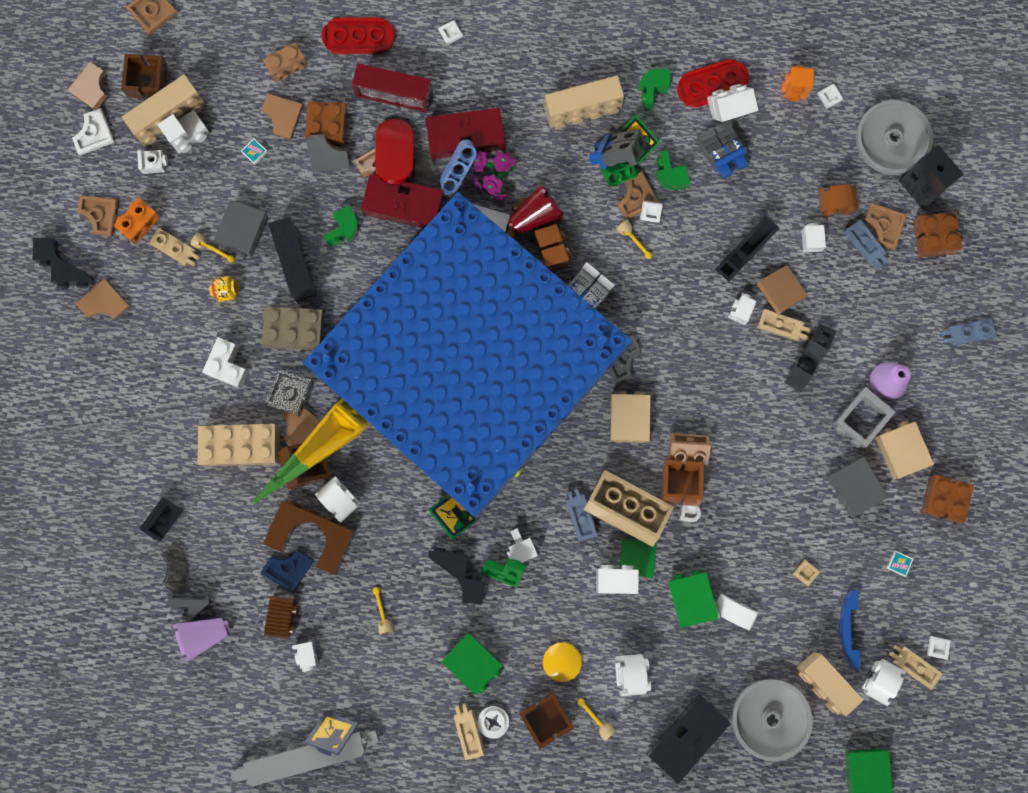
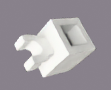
M518 528L510 531L515 544L509 547L510 551L507 552L509 559H515L523 563L538 556L530 538L523 541Z

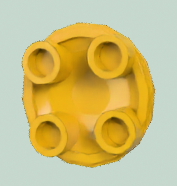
M556 643L550 646L543 658V668L546 674L552 680L558 682H568L574 679L579 674L582 666L579 651L568 643Z

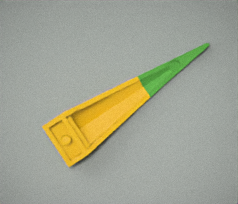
M340 399L285 465L255 497L252 505L258 503L360 436L371 424L345 400Z

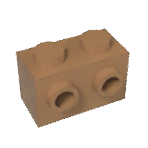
M296 42L285 45L282 50L270 53L263 59L275 83L286 79L289 75L299 72L307 66L306 60Z
M670 433L668 459L682 461V464H685L686 461L704 462V465L708 466L711 449L709 436Z

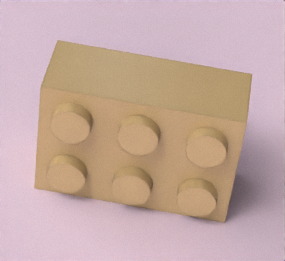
M813 652L797 667L800 671L798 676L805 683L813 686L811 690L817 697L827 701L825 705L832 713L835 712L837 715L847 716L863 701L859 694L822 654Z

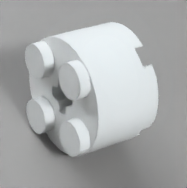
M336 476L331 478L315 493L319 501L340 522L348 517L360 504V501L350 493L349 489Z
M642 654L617 656L616 659L619 660V663H615L617 686L622 687V691H619L620 696L646 694L647 691H651L650 679H647V671H649L648 659H644Z
M885 659L881 661L876 660L870 670L873 674L870 679H865L862 689L865 690L864 694L888 706L890 702L887 700L890 697L895 698L904 680L900 676L905 674L906 671Z

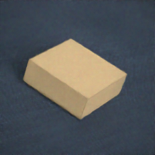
M804 559L793 575L809 587L820 571Z

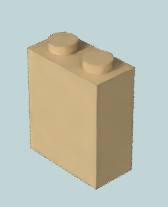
M615 391V394L611 395L610 442L648 443L650 441V395H646V392L641 391L634 392V395L627 394L626 391Z
M908 420L897 424V429L891 431L889 427L879 432L880 435L875 437L893 480L934 465L916 422L909 424Z

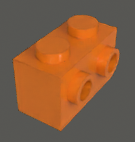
M800 65L791 67L788 74H785L784 81L781 82L780 91L784 92L783 98H788L792 102L806 99L813 88L814 69L805 68Z
M139 198L129 205V209L124 215H120L117 218L114 227L136 245L161 217Z

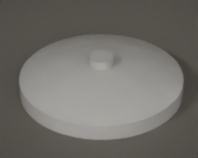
M890 100L876 104L865 113L856 130V145L860 156L871 168L883 174L901 175L907 173L932 148L933 132L927 117L917 107L903 101Z
M777 679L756 681L747 686L734 703L732 710L734 734L741 746L759 759L766 761L788 759L802 750L811 735L813 718L810 705L804 695L789 683Z

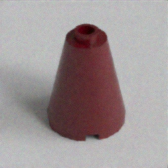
M541 184L509 218L511 222L508 224L514 233L518 231L521 234L559 219L563 216V213L557 208L556 202L543 184Z

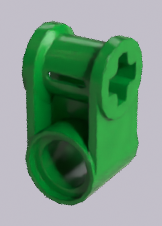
M629 162L617 163L615 166H608L605 169L601 167L600 169L603 178L612 187L634 179L639 174L635 165L630 166Z

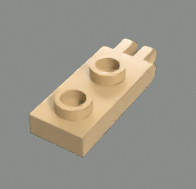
M158 228L149 242L150 245L184 266L187 263L193 267L196 265L190 260L191 257L197 261L200 259L199 256L194 254L196 250L161 228Z
M766 309L762 310L757 326L759 329L794 341H799L800 339L808 340L809 336L802 334V332H811L810 328L804 326V322L781 314L778 315Z
M895 645L893 649L899 653L898 656L893 652L889 653V656L895 659L893 663L905 670L907 674L925 687L932 690L943 674L908 648L903 647L901 649Z
M468 703L462 705L463 711L461 705L455 706L457 714H454V720L465 760L484 756L486 752L474 710H470Z

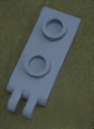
M861 219L844 231L870 266L874 264L877 269H880L882 267L881 263L883 265L888 263V260L885 258V250Z
M992 319L948 327L949 331L941 332L942 336L950 335V338L944 339L943 342L944 344L951 342L952 346L996 337Z
M578 487L574 488L576 496L573 497L571 491L567 490L568 499H565L578 541L598 536L591 514L584 510L587 504L584 493L580 494Z

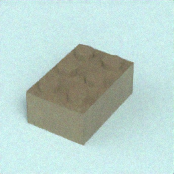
M265 307L262 345L265 348L314 351L323 341L325 313L319 309Z

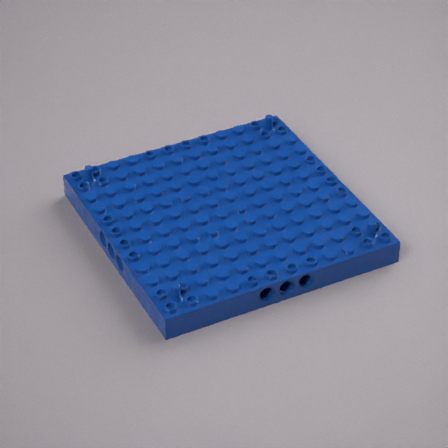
M457 192L303 363L477 519L632 345V340Z

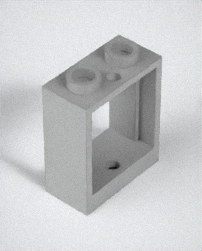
M865 387L859 391L834 421L833 425L836 426L835 430L840 435H847L851 439L850 443L853 446L863 449L871 443L895 414V411ZM861 400L883 417L865 439L844 422Z

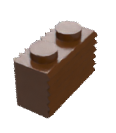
M270 596L264 636L289 639L290 635H294L295 623L292 622L293 615H297L298 612L296 599Z

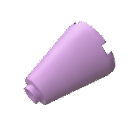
M892 362L879 364L870 375L872 391L885 400H894L901 397L908 387L911 377L910 370L904 365Z
M222 618L172 625L173 629H178L175 632L180 652L182 656L185 654L187 656L184 657V662L190 661L228 637L227 632H230L227 620L223 621Z

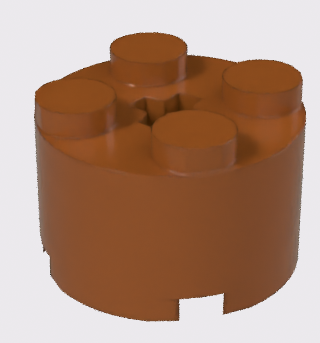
M851 184L829 186L830 190L824 191V188L818 190L820 213H823V217L835 216L834 214L842 212V215H849L856 212L859 208L856 184L853 186Z

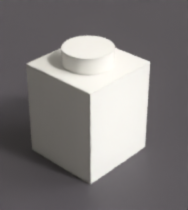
M809 223L802 229L803 252H822L826 248L824 225Z

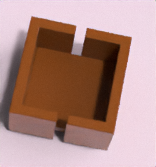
M308 101L305 139L306 136L325 134L327 140L332 145L345 146L348 114L346 104L328 102V106H326L325 102Z
M957 212L918 216L913 221L915 238L923 234L925 235L916 241L919 258L956 254L963 249L960 232H956L959 229Z
M557 224L535 231L534 237L539 255H543L542 263L553 273L567 269L571 258L568 246L564 247L565 237L563 231L558 229Z
M664 460L662 465L661 500L673 505H678L682 501V505L700 506L703 501L704 462L686 461L682 471L680 470L682 461Z
M936 474L929 476L921 513L936 518L941 517L943 520L957 524L965 523L974 485L958 480L953 481L951 478Z

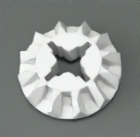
M497 706L485 708L478 717L480 732L484 736L493 739L504 735L509 727L507 713ZM498 715L497 722L501 727L494 725L489 730L490 722L486 717L493 719L494 716Z

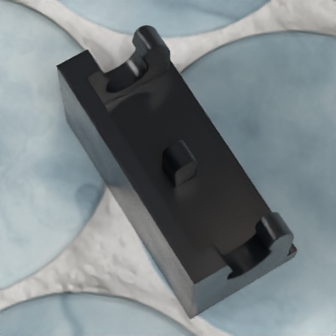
M162 497L139 529L154 540L157 539L161 542L184 510L168 498Z

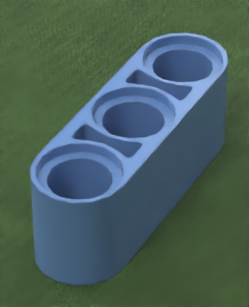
M463 140L458 144L440 177L441 188L446 194H453L458 190L476 158V149L470 140ZM465 148L472 149L468 154L462 153ZM457 164L463 165L460 170H454L453 168ZM448 180L453 181L451 186H445L444 184Z

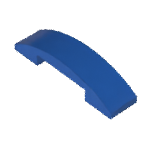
M849 590L841 607L839 637L848 664L853 670H860V650L852 649L850 614V610H858V590Z

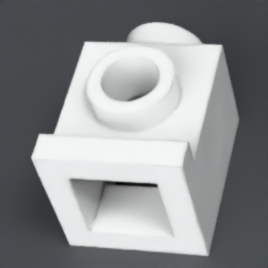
M161 150L137 151L138 169L143 174L165 172V166H168V158Z
M742 293L739 300L735 299L731 309L734 312L731 311L728 318L746 325L756 301L752 299V296Z
M315 642L293 645V650L297 649V653H295L296 664H300L302 672L314 670V666L318 665Z

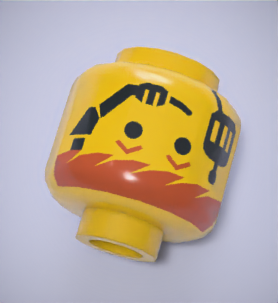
M231 276L215 278L209 287L211 296L218 302L234 300L237 294H239L240 288L237 280H234Z

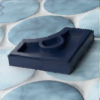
M299 550L286 559H278L271 556L262 569L261 574L294 593L313 564L314 559Z

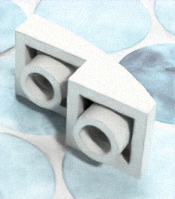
M720 594L717 600L722 618L747 630L751 629L759 614L757 611L743 603L739 604L724 594Z

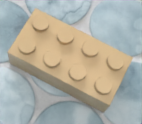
M182 75L123 115L122 119L143 146L151 145L158 136L163 134L157 124L172 114L179 120L192 110L198 113L203 109L202 106L205 103L187 77Z
M618 75L545 95L544 109L550 128L561 129L566 126L565 124L571 122L579 124L586 118L593 120L601 117V114L608 113L612 115L618 113L619 109L622 108L624 98Z
M276 424L198 426V465L200 466L280 465L277 452L280 451V426Z
M604 470L584 510L653 547L658 541L674 506Z

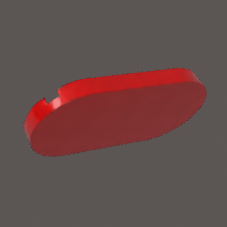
M339 17L330 20L323 27L321 38L325 47L334 54H381L389 50L394 44L395 31L393 26L384 18Z
M723 60L685 73L678 82L677 94L685 105L694 108L702 107L709 104L707 97L712 96L714 91H729L731 86L738 84L747 86L749 72L745 65L736 62V60Z
M399 119L386 120L376 129L375 171L378 177L380 176L386 183H402L413 172V130L408 123Z

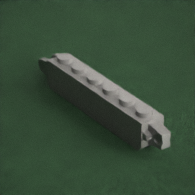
M355 729L339 755L331 753V756L308 744L299 747L298 743L287 746L286 751L279 752V749L268 751V755L264 757L256 754L248 757V761L243 763L242 767L233 770L230 778L235 782L247 779L249 785L256 786L358 758L364 754L366 748L379 742L376 730L362 732V730L356 731Z

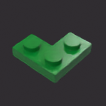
M508 558L505 566L497 561L487 559L481 574L518 588L526 565L518 560Z

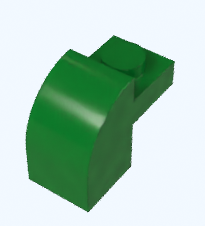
M652 69L641 78L638 91H645L642 92L641 103H645L644 109L652 110L654 92L668 93L670 69Z
M668 150L661 151L659 158L656 159L659 170L655 174L657 182L667 190L688 188L690 180L687 166L671 168Z
M350 205L333 213L339 227L323 235L328 246L339 245L343 242V238H346L348 243H351L358 234V221Z

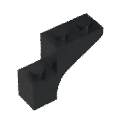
M763 217L715 270L730 282L780 228L769 217Z
M52 237L33 238L32 260L42 267L51 266V282L58 288L68 289L69 285H76L77 288H88V285H94L93 277L61 259L58 252V241Z
M819 323L784 383L799 392L803 391L813 377L817 366L830 349L836 334L831 328Z
M434 547V551L429 550V558L459 581L462 588V603L482 605L485 581H481L479 576L471 575L469 579H466L469 555H464L465 551L454 549L453 553L445 552L446 548Z

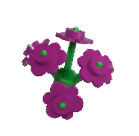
M499 151L492 164L487 160L489 157L488 152H478L473 161L474 171L482 172L484 167L488 166L493 169V174L490 176L485 175L481 181H478L475 174H473L475 179L472 181L473 188L484 193L481 187L483 184V187L490 193L489 196H495L494 200H498V202L505 201V198L511 197V195H502L503 177H506L509 172L514 171L515 160L511 158L510 153L504 154V152Z

